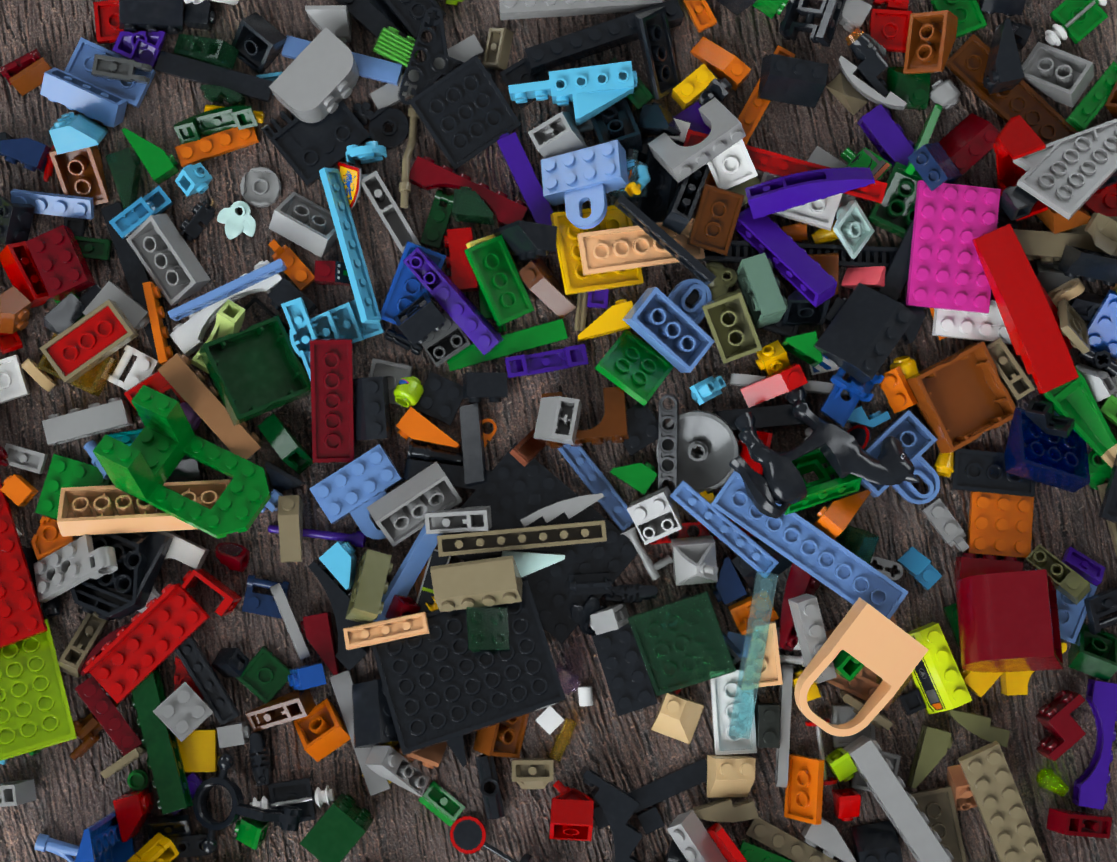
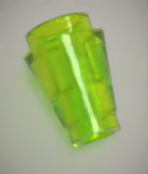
M1043 768L1037 774L1036 781L1040 787L1060 796L1067 794L1069 786L1052 769Z

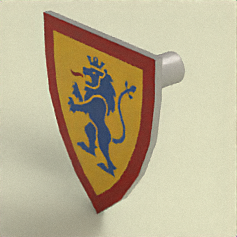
M339 161L338 169L350 210H352L358 197H361V179L368 176L369 173L361 174V168Z

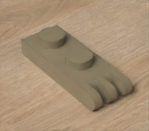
M844 690L839 693L842 700L854 708L853 712L858 714L865 703ZM878 713L870 722L880 730L882 727L889 730L893 725L892 721L881 713Z

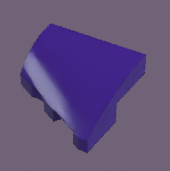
M121 31L112 51L136 62L151 65L152 69H154L166 37V32Z

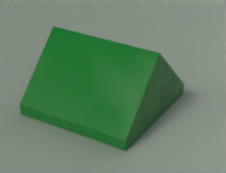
M816 331L788 337L781 342L786 351L813 367L820 364L823 360L821 352L814 347L818 341Z

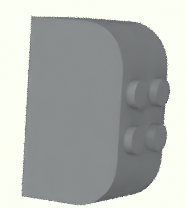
M325 27L269 88L276 99L299 120L306 123H316L323 120L329 113L332 114L338 108V103L343 98L346 99L350 96L353 87L359 79V69L351 50Z

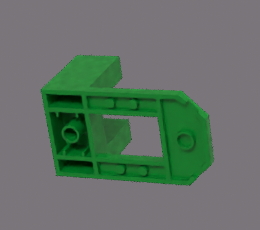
M143 385L131 402L145 427L131 446L105 434L93 450V453L114 486L217 539L227 537V534L237 531L238 533L248 531L271 498L264 468L196 436L177 400ZM185 455L233 478L211 509L163 486Z

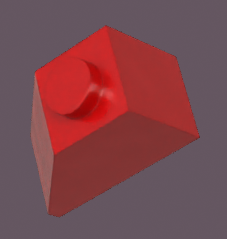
M853 788L832 790L835 816L841 819V821L854 820L853 817H859L860 794Z

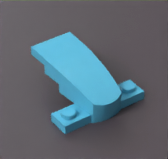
M302 297L281 304L290 327L291 345L298 356L302 358L310 381V339H352V343L385 332L381 321L378 323H361L355 300L328 310L311 319Z

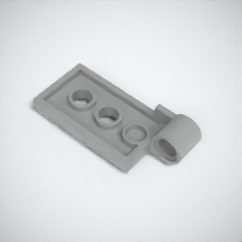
M85 534L34 563L39 602L46 603L90 578L97 580L106 574L117 571L115 549L105 546L94 550L92 536Z

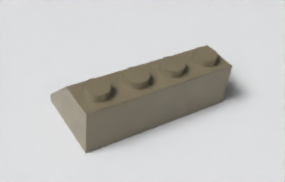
M513 555L430 567L434 599L440 612L522 602L523 582Z

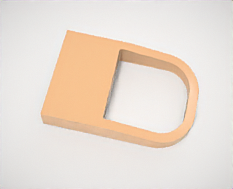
M859 597L799 676L794 691L796 705L805 717L831 735L844 737L856 734L866 728L893 698L929 649ZM845 650L881 677L883 681L852 720L836 725L828 723L810 710L807 703V694L814 681L835 659L839 652Z

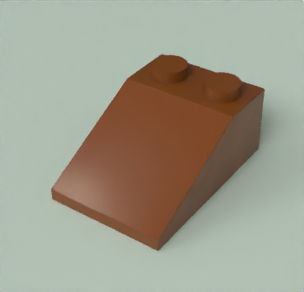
M949 10L910 14L903 74L943 72L956 39L957 16Z
M97 145L58 155L55 148L49 152L64 195L93 198L94 205L110 201Z

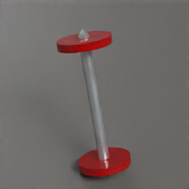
M822 718L828 723H830V719ZM807 720L805 721L806 726H816L819 758L825 760L821 728L812 721ZM824 762L823 786L826 787L827 785L838 783L836 777H827L826 763Z

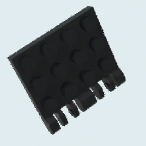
M342 100L338 103V108L332 114L329 113L323 120L316 123L303 122L293 113L291 114L295 119L291 121L282 110L279 112L280 116L288 123L284 128H281L279 123L273 118L269 121L278 131L276 134L267 123L260 127L307 187L321 178L319 170L324 167L333 168L339 161L341 162L346 158L347 146H361L371 138L367 130Z

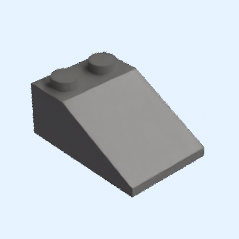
M1039 41L1022 65L1025 77L1023 80L1054 101L1071 108L1074 107L1094 77L1093 62Z

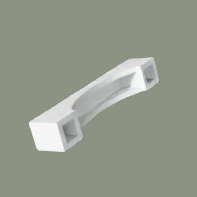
M266 260L265 262L260 261L254 266V270L259 269L269 264L270 262L268 260ZM278 273L214 303L200 312L191 314L187 322L184 324L180 323L172 329L173 332L170 334V337L183 354L187 356L192 355L204 344L203 339L209 326L216 318L217 312L228 299L235 302L253 293L265 291L270 293L283 278Z

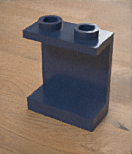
M939 142L925 144L908 157L931 191H934L943 183L951 184L962 176Z

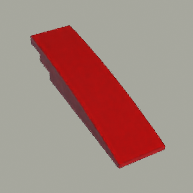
M1011 224L1004 225L973 239L972 241L1016 355H1021L1027 374H1032L1039 394H1044L1078 378V373L1050 305Z

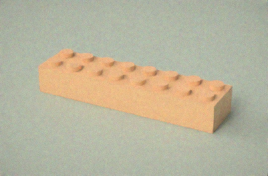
M231 479L166 482L163 486L211 509L229 485ZM114 485L61 488L57 524L62 536L197 529L116 488Z

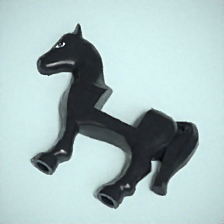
M803 385L790 391L786 395V399L792 405V415L806 423L813 432L802 444L792 450L777 452L766 446L757 435L755 428L756 418L752 412L742 414L734 422L740 431L738 436L747 446L751 459L761 464L763 472L762 475L755 472L741 456L731 460L729 465L741 475L746 492L759 512L768 517L777 519L785 514L791 504L806 498V485L792 461L821 447L820 451L841 479L847 477L848 474H853L878 485L890 486L901 484L903 481L920 482L914 476V465L905 453L903 443L899 438L887 436L881 442L878 458H874L860 446L851 434L819 418L809 409L806 402L807 392Z

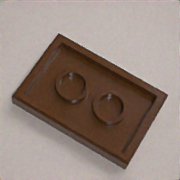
M704 184L687 244L727 255L745 195Z

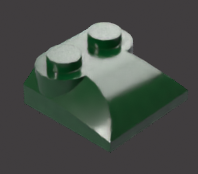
M887 67V91L889 93L891 91L907 103L905 109L926 110L930 94V73L905 75L903 74L904 67Z

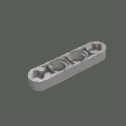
M280 583L271 586V593L300 660L305 659L310 654Z

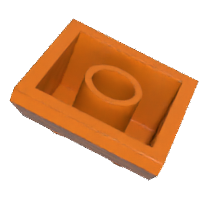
M328 698L316 705L308 716L293 721L304 750L316 762H319L350 740L344 721Z

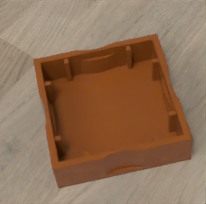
M984 341L973 343L906 379L930 432L938 439L936 444L941 453H952L976 440L984 432L997 428L1020 415L1007 388L999 378L997 367Z

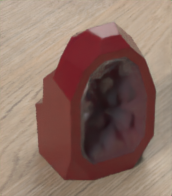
M231 542L219 543L215 547V555L221 564L226 565L230 570L244 572L250 560V551L247 548Z

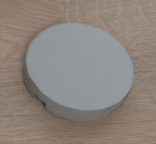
M265 167L252 168L242 177L240 183L241 194L245 201L258 208L269 207L274 204L280 197L282 190L281 181L272 170Z

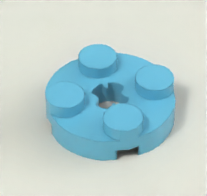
M368 141L364 146L349 145L346 147L347 151L345 152L346 161L351 164H355V160H360L361 164L375 163L383 160L382 156L387 157L386 147L378 145V141Z

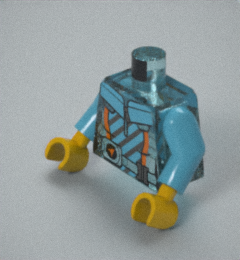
M627 149L626 152L629 184L623 189L608 192V194L615 197H620L622 194L625 197L647 196V184L651 178L647 164L638 161V150Z

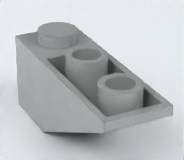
M373 746L365 762V765L377 775L420 797L423 796L430 777L391 746Z
M822 817L821 824L819 825L806 824L801 834L805 838L804 842L814 848L818 845L823 849L822 852L832 859L836 856L841 859V862H857L838 830L830 821Z

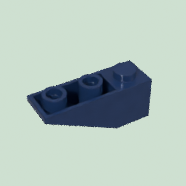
M30 138L0 140V155L6 157L5 161L17 165L18 162L24 164L23 168L32 172H36V169L44 172L50 147Z

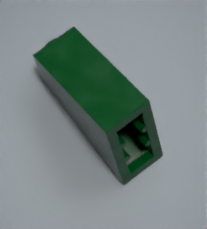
M274 413L257 426L279 457L299 475L313 464V458Z

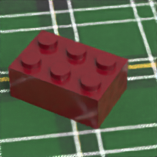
M61 225L26 241L50 298L60 301L69 293L75 294L96 284L73 231L69 227Z

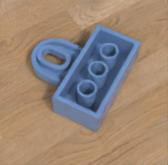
M618 140L541 160L544 198L552 206L565 203L568 220L579 229H591L600 224L607 213L606 193L623 189L629 184L626 151ZM590 201L591 214L589 217L583 218L582 205L584 202Z
M686 279L679 282L668 296L657 287L647 288L622 319L680 373H691L715 342L698 326L705 317L702 306L712 301L709 287L699 279ZM693 289H696L699 292V298L691 308H688L685 300Z
M906 410L868 445L865 451L874 458H878L881 442L887 436L899 438L903 443L905 453L914 465V475H918L927 484L928 491L926 494H921L911 482L907 481L891 486L907 502L926 504L937 496L940 489V479L937 472L921 455L938 439L910 410ZM864 478L861 480V485L871 492L870 495L872 497L880 496L889 487V485H878L869 482Z
M378 444L309 489L331 524L337 523L350 514L365 536L379 540L385 539L386 536L372 521L367 507L385 496L388 489L404 479L383 446Z

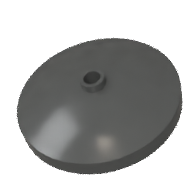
M693 410L679 414L678 485L684 480L698 493L706 490L709 492L719 488L726 483L735 470L729 465L731 460L739 456V443L735 432L724 419L708 411ZM673 420L667 423L666 429L674 428ZM665 439L663 446L665 449L671 450L674 448V442L671 439ZM657 441V447H656L657 461H658V441ZM697 446L701 447V450H702L703 452H701V453L697 452V451H696ZM666 459L663 461V467L666 470H672L674 463Z

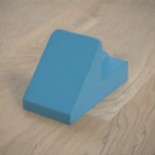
M913 546L897 560L925 590H929L942 577L930 564L931 561Z

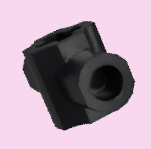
M1091 347V351L1082 354L1080 351L1078 352V356L1086 360L1090 367L1108 372L1113 377L1117 375V363L1111 360L1109 352L1105 350L1098 352Z

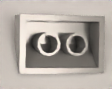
M294 191L273 212L269 226L270 230L321 258L331 249L337 239L331 212Z

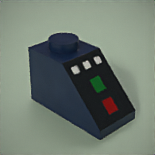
M729 556L723 557L717 574L718 582L714 583L716 590L713 591V594L718 603L722 601L726 605L746 595L747 592Z

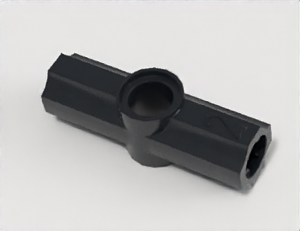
M486 754L476 756L481 785L480 790L483 795L487 820L504 817L505 812L494 756ZM491 781L496 785V789L488 791L485 789L484 784Z

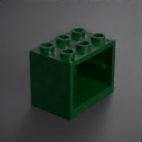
M342 793L300 844L320 862H341L373 822L372 814L366 808L362 807L361 809L355 804L356 800L351 795Z

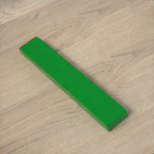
M563 319L502 335L501 337L504 340L486 355H483L473 343L447 360L450 372L566 340L568 336Z

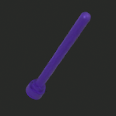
M278 525L268 526V532L279 534ZM303 528V537L351 542L355 547H365L366 536L361 531L346 534Z

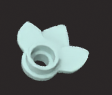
M236 201L231 207L223 208L218 214L217 221L225 224V234L229 240L238 237L242 232L250 237H253L255 234L256 221L250 215V206L244 201ZM238 207L242 208V215L237 213Z

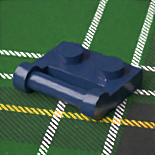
M249 575L242 611L282 619L273 595L253 592L254 586L270 589L271 586L280 583L288 599L290 582L283 581L281 583Z

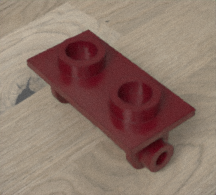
M35 49L2 66L0 72L3 77H6L9 85H12L9 79L39 60L41 56L38 50Z

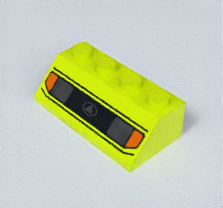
M931 622L907 632L929 649L911 673L914 683L919 689L926 705L928 714L951 710L973 701L939 623Z

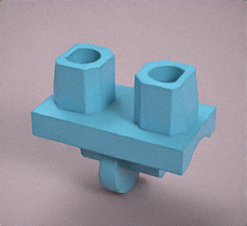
M710 376L689 387L691 397L700 406L722 394L721 389L726 386V383L721 376L716 378Z

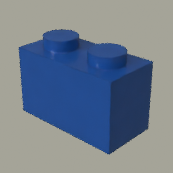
M313 663L289 669L288 682L290 687L293 686L294 690H305L327 684L322 663Z

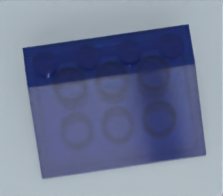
M1017 407L1014 411L1005 449L1006 472L1073 493L1090 483L1086 442L1073 429L1068 438L1046 434L1025 415L1024 409Z

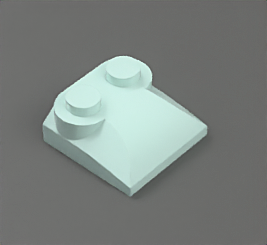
M852 200L847 205L838 208L836 214L837 221L833 226V231L849 256L855 259L875 230L858 202Z

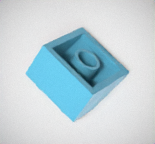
M338 541L319 559L339 583L348 590L353 588L357 556L354 552L356 550L349 542Z

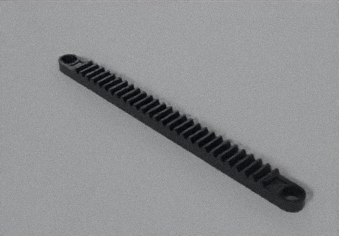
M731 240L727 255L704 249L705 258L698 261L740 263L742 259L759 255L760 253L747 241ZM796 243L807 254L838 253L839 267L844 268L886 266V270H888L898 247L864 246L857 257L852 259L843 245Z

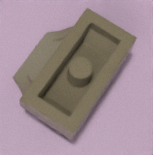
M1093 213L1084 231L1092 236L1094 246L1112 256L1117 251V222L1100 213Z
M512 759V782H517L521 789H545L550 781H554L553 759Z

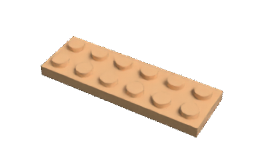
M691 218L680 235L662 226L663 222L656 223L697 260L705 258L704 249L687 244L694 218ZM638 225L577 234L583 276L679 263L676 258Z

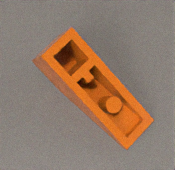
M704 36L690 51L693 56L704 63L720 79L725 77L731 83L734 91L741 86L751 72V69L738 57Z
M412 407L408 409L396 425L399 428L397 433L406 440L410 437L413 440L457 449L461 446Z
M865 490L836 500L828 507L823 506L816 514L819 518L814 525L834 540L845 530L871 492Z

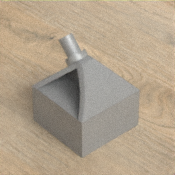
M712 535L671 539L673 573L676 586L718 582L716 547Z

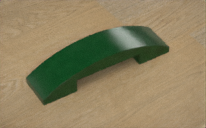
M230 106L197 114L178 122L173 127L180 143L185 144L200 140L202 135L238 127V130L258 126V121L251 106Z

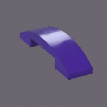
M585 344L504 358L508 378L543 374L589 364Z

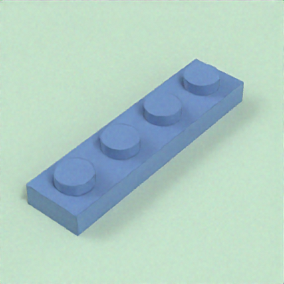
M18 189L10 191L11 203L31 204L35 207V214L89 220L94 218L93 198Z

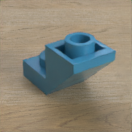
M862 406L854 408L847 422L855 425H864L870 429L891 419L888 411L881 413L878 410L869 415V420Z

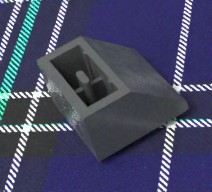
M447 312L443 313L446 319L443 322V327L438 331L433 330L427 335L428 338L421 343L436 367L471 345L461 328Z

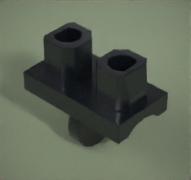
M725 77L720 81L716 78L713 79L699 96L700 106H703L714 97L722 103L729 94L728 91L732 88L731 83Z

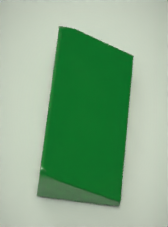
M435 781L430 784L423 793V796L418 799L420 803L448 826H451L465 809L463 804Z

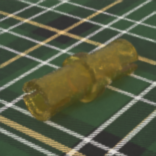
M565 718L560 733L555 736L556 741L549 754L550 758L556 761L562 760L561 758L567 745H570V738L578 724L576 721Z

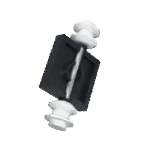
M311 777L269 783L270 801L265 796H262L261 801H257L254 797L253 802H250L249 805L263 809H283V806H296L302 809L300 822L316 820L314 802L320 808H322L323 803L331 806V802L335 800L333 789H330L328 785H326L325 790L317 787L313 794ZM274 822V827L280 826V822Z

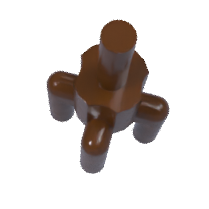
M113 699L111 700L115 707L120 704H117ZM91 712L85 718L73 721L76 735L83 741L69 755L73 760L82 757L100 739L99 732L103 727Z

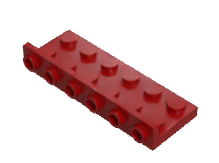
M170 583L161 591L162 595L158 599H152L146 605L147 609L143 613L140 612L131 619L132 624L130 626L123 627L116 634L117 638L113 642H107L101 648L102 652L98 656L95 655L86 662L87 667L83 672L85 674L90 673L117 704L121 703L210 618L187 590L181 587L180 583L173 585Z

